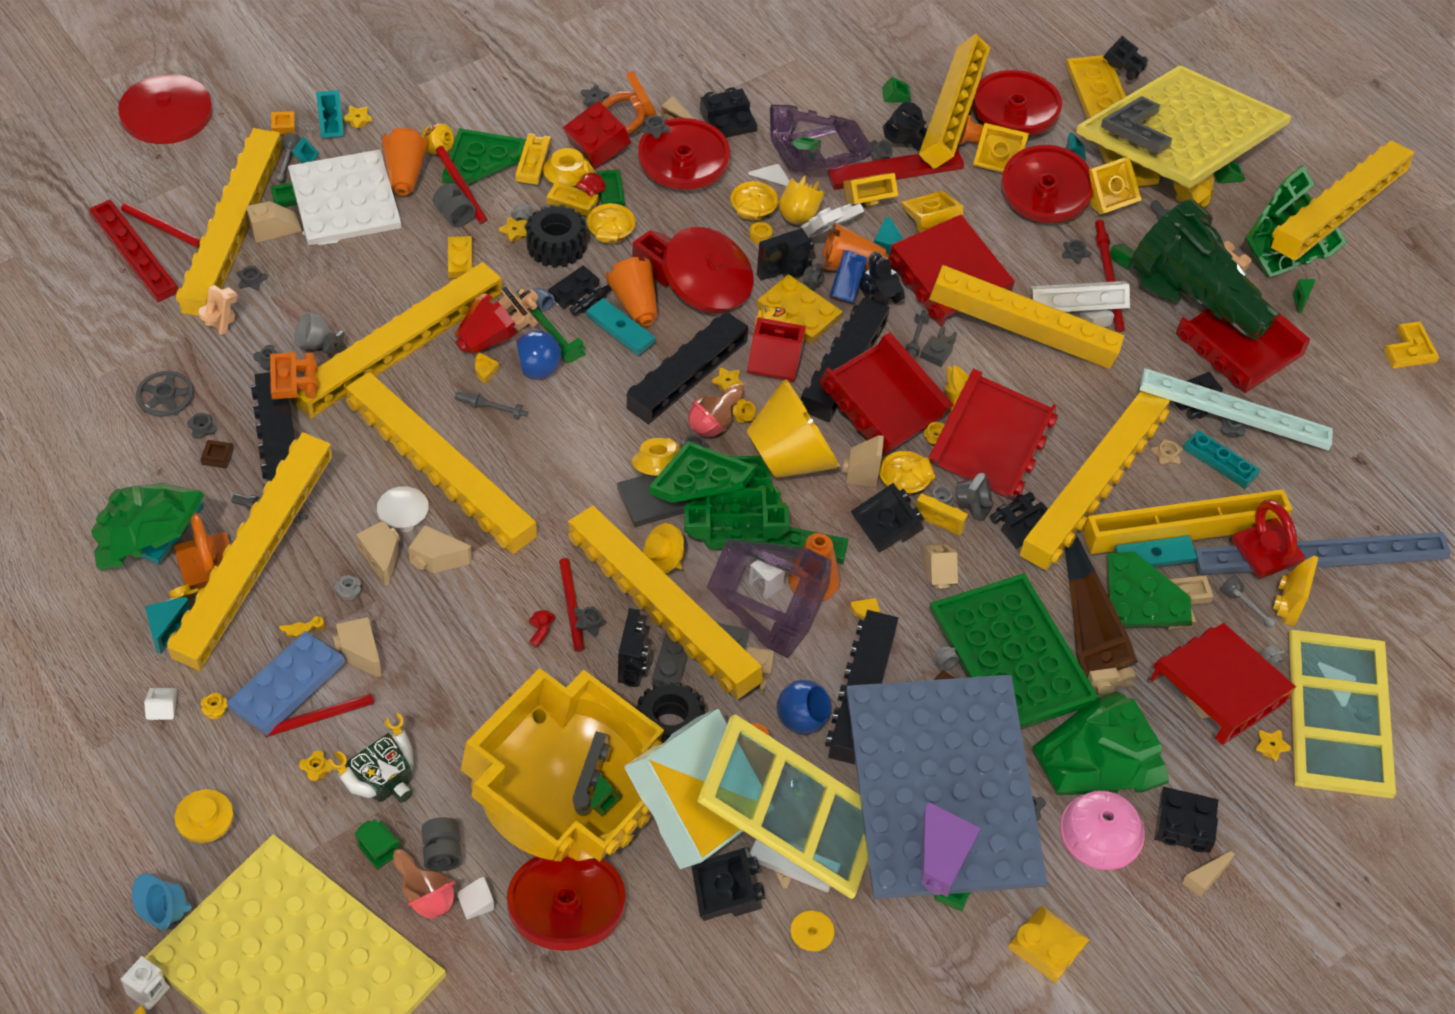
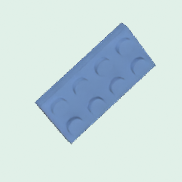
M305 631L226 702L228 709L267 736L278 723L288 717L346 663L344 656Z

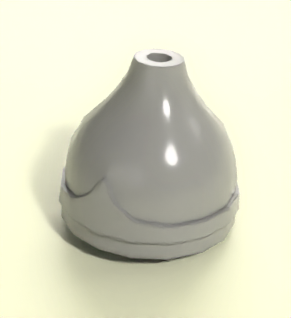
M306 312L298 322L295 332V344L302 349L316 350L323 346L324 338L329 332H334L322 316Z

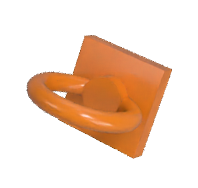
M634 71L626 74L634 92H618L602 102L609 109L617 102L631 101L638 114L630 124L625 126L628 135L635 132L642 125L646 115L648 117L658 115Z
M195 512L190 519L195 540L173 545L184 584H189L191 590L196 588L200 590L202 587H206L212 569L216 565L219 566L223 559L224 550L230 543L226 531L206 536L201 517Z

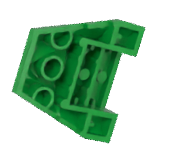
M1300 166L1282 181L1245 237L1248 246L1266 277H1273L1293 270L1302 264H1310L1319 258L1330 257L1347 243L1339 227H1337L1296 261L1271 248L1274 240L1272 234L1278 225L1282 226L1290 216L1296 215L1302 207L1309 205L1312 200L1307 191L1315 184L1305 166Z
M730 456L754 465L755 475L741 490L691 499L690 503L686 504L684 508V532L694 539H702L709 549H764L768 544V539H778L790 531L789 507L780 499V491L778 487L773 486L771 482L772 476L761 456Z
M166 483L116 489L110 494L109 502L105 509L97 515V522L91 530L92 537L98 543L94 550L96 567L100 571L117 568L124 564V560L129 554H132L135 558L142 556L143 551L141 548L151 545L156 549L180 537L205 495L200 490Z
M1117 691L1101 696L1097 702L1080 709L1032 747V752L1056 795H1083L1093 792V790H1108V792L1118 793L1119 789H1134V792L1138 793L1146 792L1169 782L1166 764L1160 756L1162 753L1160 741L1136 701L1132 698H1126L1124 694Z

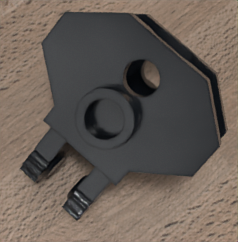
M903 102L883 125L885 138L891 143L904 144L906 147L911 144L918 151L921 149L928 129L925 127L927 122L923 119L921 108L915 103Z
M873 251L868 257L869 270L864 271V276L860 281V289L865 298L886 306L888 305V298H891L895 304L905 299V294L897 272L891 269L888 258H884L881 253Z

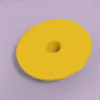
M812 910L797 915L790 929L791 937L795 944L811 952L827 948L831 944L835 932L832 921L825 914Z

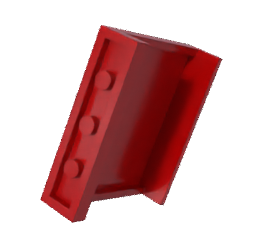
M962 214L892 244L888 257L890 265L898 271L903 282L915 293L916 299L925 306L930 317L940 327L944 326L947 316L958 312V310L929 299L942 265L1012 291L1015 283L1014 279Z
M1209 309L1190 321L1183 316L1176 332L1182 341L1192 347L1244 394L1303 356L1310 342V338L1282 314L1274 319L1270 328L1258 340L1244 335L1224 318L1220 320Z
M891 332L883 335L878 345L832 371L830 368H827L819 381L823 390L832 397L839 409L849 417L856 429L861 431L867 440L878 435L884 436L882 457L923 432L930 423L939 422L945 418L954 405Z
M973 368L929 455L930 464L965 480L975 478L979 473L987 474L991 492L1012 501L1015 494L1020 495L1026 483L1022 480L1026 472L1031 473L1037 460L1034 459L1036 451H1042L1048 438L1044 435L1048 427L1053 429L1059 415L1055 414L1056 405L1053 404L1052 407H1049L982 377V372Z
M1225 623L1220 624L1216 628H1208L1201 637L1195 636L1186 646H1178L1168 657H1160L1153 666L1155 671L1150 678L1153 682L1163 675L1166 676L1219 724L1221 729L1215 739L1222 746L1285 705L1296 688L1290 680Z

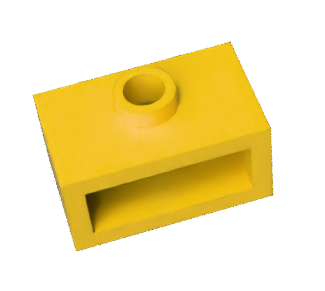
M885 173L843 181L846 204L865 202L866 206L879 204L880 199L898 196L895 173Z

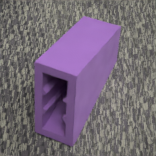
M929 802L925 807L922 818L921 884L925 885L926 889L933 894H942L948 897L977 841L981 828Z

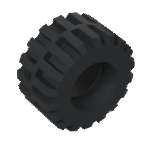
M550 205V207H541L540 211L536 210L533 212V216H529L528 223L526 224L527 250H529V255L534 257L537 263L542 262L544 266L552 265V267L557 268L560 265L566 267L568 263L574 264L576 259H581L586 250V225L584 218L581 217L579 212H575V209L571 207L566 208L565 205H560V207Z
M664 681L662 686L659 683L654 684L653 690L647 688L644 691V696H640L636 709L664 729L661 738L663 743L667 741L671 734L706 713L704 701H700L701 696L699 693H692L693 688L688 685L682 687L681 682H676V685L670 684V681ZM665 714H674L681 717L684 721L676 725H666L659 722L657 718Z

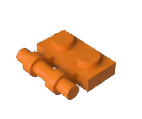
M296 352L270 354L272 399L298 398L299 389H304L305 395L308 398L316 396V390L318 389V380L315 378L317 362L314 359L313 353H306L304 359L297 360ZM297 372H304L305 377H297Z

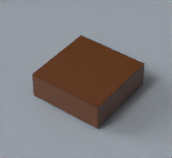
M207 440L200 459L201 464L227 469L234 450L233 443Z

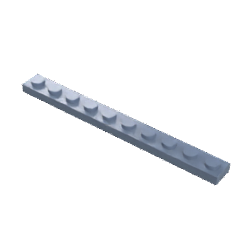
M1444 532L1297 541V546L1306 556L1304 561L1312 556L1319 557L1316 567L1448 559L1451 554ZM1235 545L1194 549L1197 556L1195 564L1199 575L1254 572ZM1298 565L1292 566L1287 569H1294Z

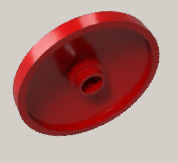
M1003 70L991 73L979 81L972 104L975 113L984 123L1034 135L1044 132L1056 124L1061 114L1062 98L1056 87L1041 76L1020 70Z
M163 74L145 78L127 89L120 99L118 112L123 128L132 137L151 144H172L187 140L206 127L212 116V103L207 89L198 81L182 75Z
M692 118L667 119L664 121L667 126L671 127L670 131L661 133L658 139L652 134L644 133L640 139L638 160L642 170L652 180L666 187L696 189L707 186L717 181L725 173L729 165L730 147L727 139L716 127L701 120Z
M1055 145L1030 146L1015 153L1006 163L1001 181L1002 192L1008 204L1016 212L1028 219L1044 223L1067 221L1081 214L1092 199L1093 189L1089 173L1090 168L1080 156L1066 148Z
M690 227L675 234L664 250L662 263L668 283L681 299L696 309L714 314H722L726 311L731 312L739 308L749 297L754 282L751 264L743 250L726 235L710 228Z
M536 856L522 865L509 883L507 891L508 915L515 929L528 941L538 946L559 951L583 949L604 940L617 928L625 911V887L619 873L604 859H601L600 862L595 858L577 861L567 856L562 861H554Z

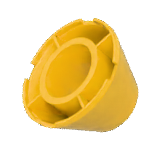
M785 379L780 383L746 432L775 479L836 469L840 466L798 395L788 380Z

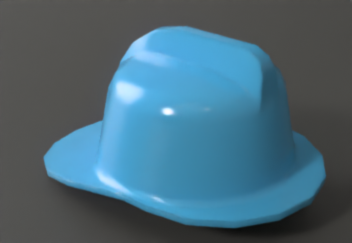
M148 873L139 875L134 881L132 887L134 908L143 920L154 925L157 929H167L170 923L179 921L183 917L184 912L190 911L192 905L185 899L183 888L176 883L162 881Z

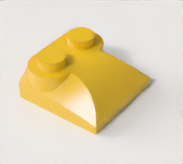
M984 123L973 166L1003 173L1008 160L1015 153L1026 147L1029 133Z
M1128 157L1089 169L1093 189L1091 205L1099 214L1141 201L1131 160Z
M943 190L901 202L902 208L916 221V230L919 232L964 214L963 205Z
M1312 556L1300 563L1292 571H1289L1287 575L1282 574L1278 589L1282 590L1281 595H1276L1272 609L1277 610L1276 616L1281 617L1284 624L1295 627L1308 600L1319 557Z
M1041 905L1027 923L1019 928L1017 935L1009 943L1008 949L1054 983H1057L1090 940Z

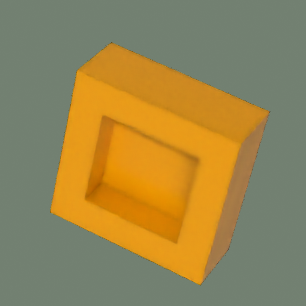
M294 111L271 112V131L280 132V134L295 133Z

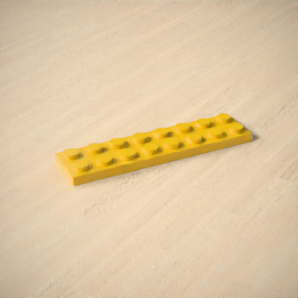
M1104 55L1067 58L1066 68L1087 119L1126 97L1114 67L1108 64L1107 60L1103 58ZM1097 143L1105 164L1124 158L1122 155L1112 150H1107ZM1131 160L1138 186L1159 184V173L1149 168H1144L1141 164Z

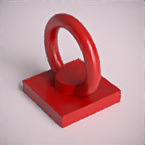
M1274 500L1262 501L1255 512L1256 526L1233 534L1231 539L1259 579L1298 565L1306 557L1297 546V533L1289 513L1280 503ZM1271 510L1278 516L1280 521L1275 518L1266 522V512Z

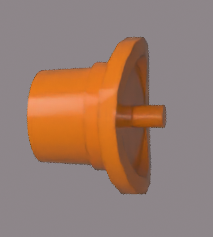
M969 114L958 145H963L967 141L978 144L980 141L983 125L973 122Z

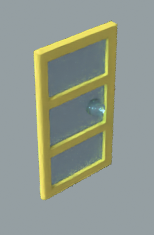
M1290 630L1288 632L1290 681L1296 686L1291 694L1295 786L1393 799L1396 795L1385 641Z
M738 715L731 716L697 802L848 898L853 899L856 896L868 860L860 795Z

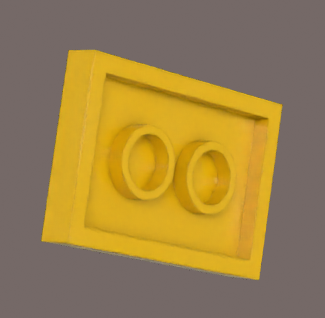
M789 274L757 300V307L761 310L765 305L786 309L787 317L791 318L792 324L806 326L804 339L811 344L843 316L842 310Z

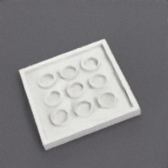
M380 149L288 166L308 246L401 228V220Z

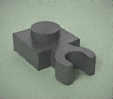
M945 327L939 329L938 338L931 336L920 354V358L939 367L944 365L952 353L953 344L957 336V332H954L951 336H945Z

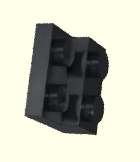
M730 87L725 92L717 94L708 92L703 97H700V112L705 122L716 127L725 138L757 131V123L750 111V102L743 88L736 89Z
M799 228L760 241L757 263V276L762 281L780 274L784 277L789 274L793 278L803 275L806 268L812 265V258L809 252L814 249V242L811 236H807L803 228Z
M894 483L851 510L853 517L879 553L898 540L904 543L924 529L921 523L925 520L917 507L911 508L908 504L911 502V499L903 488L898 490Z
M629 608L618 652V683L629 687L639 686L641 676H647L649 661L647 660L649 646L645 645V634H642L644 621H640V610Z
M1163 786L1160 794L1154 840L1161 841L1169 846L1178 845L1191 848L1195 852L1210 853L1216 841L1219 799Z
M746 848L712 857L691 866L699 914L703 921L728 913H732L736 917L762 909L761 900L765 899L766 895L762 883H757L756 874L761 872L757 857H752Z

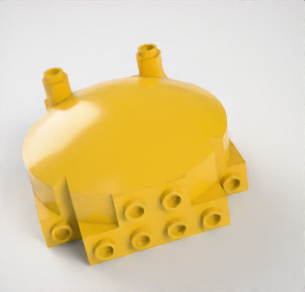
M538 668L466 742L460 770L472 779L471 797L482 805L486 816L495 829L517 848L548 860L562 861L568 856L577 861L595 858L600 862L606 854L611 856L619 847L624 849L633 839L634 834L632 833L637 827L642 829L651 818L650 810L643 803L624 766L647 750L663 744L661 738L664 729L585 670L565 687L541 668ZM597 731L607 734L608 743L611 745L607 762L602 761L599 771H602V777L622 797L604 816L599 815L593 808L588 815L580 816L575 811L572 799L592 740ZM593 787V790H592V793H591V796H590V802H591V800H592L595 787Z

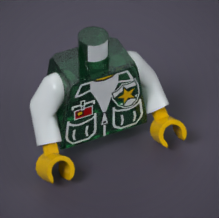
M395 713V717L398 720L397 726H392L388 717L384 720L385 727L393 730L394 734L392 736L388 732L348 761L344 753L335 752L334 755L339 759V765H335L331 759L326 761L327 768L339 772L338 777L352 794L366 798L373 797L378 802H383L391 795L399 803H403L411 797L413 791L407 784L412 780L411 770L414 768V756L409 738L405 730H401L403 724L401 714Z

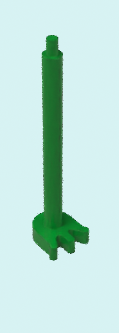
M538 307L534 310L528 308L545 330L558 341L559 346L562 348L561 357L565 362L570 363L586 355L583 351L586 347L579 337L568 343Z

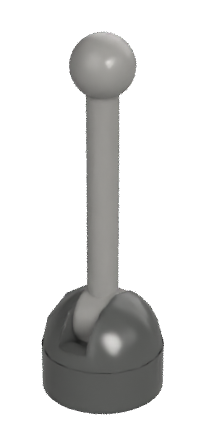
M286 133L283 137L282 145L286 154L280 172L276 175L278 182L285 180L284 173L290 154L301 139L295 133Z
M1236 575L1231 576L1222 585L1220 590L1230 598L1240 597L1265 621L1267 627L1275 625L1274 618L1268 617L1243 594L1244 585Z

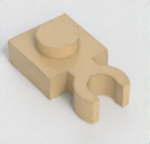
M748 647L747 652L762 666L763 682L759 684V694L763 695L766 687L765 679H770L774 651Z
M1127 667L1120 671H1117L1116 668L1090 671L1088 680L1099 695L1108 694L1118 686L1123 688L1133 686L1132 679L1136 678L1133 667Z

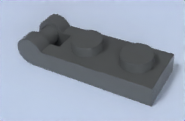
M597 731L592 740L572 799L575 811L580 816H586L592 810L590 796L593 787H596L598 777L602 776V771H599L602 761L607 762L611 751L607 734Z

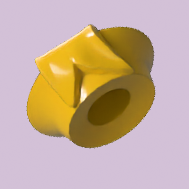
M562 148L555 151L543 166L544 175L553 184L558 182L571 187L576 186L584 174L594 173L590 162L578 150L572 148Z
M749 181L739 184L732 190L730 202L737 210V216L740 218L762 221L763 218L776 209L779 197L771 186L762 182Z
M611 203L602 204L592 209L587 215L586 224L590 232L596 236L595 239L598 242L615 244L621 243L633 231L636 219L628 208Z
M670 438L648 439L641 444L639 451L632 457V465L643 474L658 476L680 451L681 447Z
M896 451L890 453L880 464L879 474L882 481L887 486L894 483L898 490L903 488L908 495L925 489L935 479L929 458H924L915 452Z

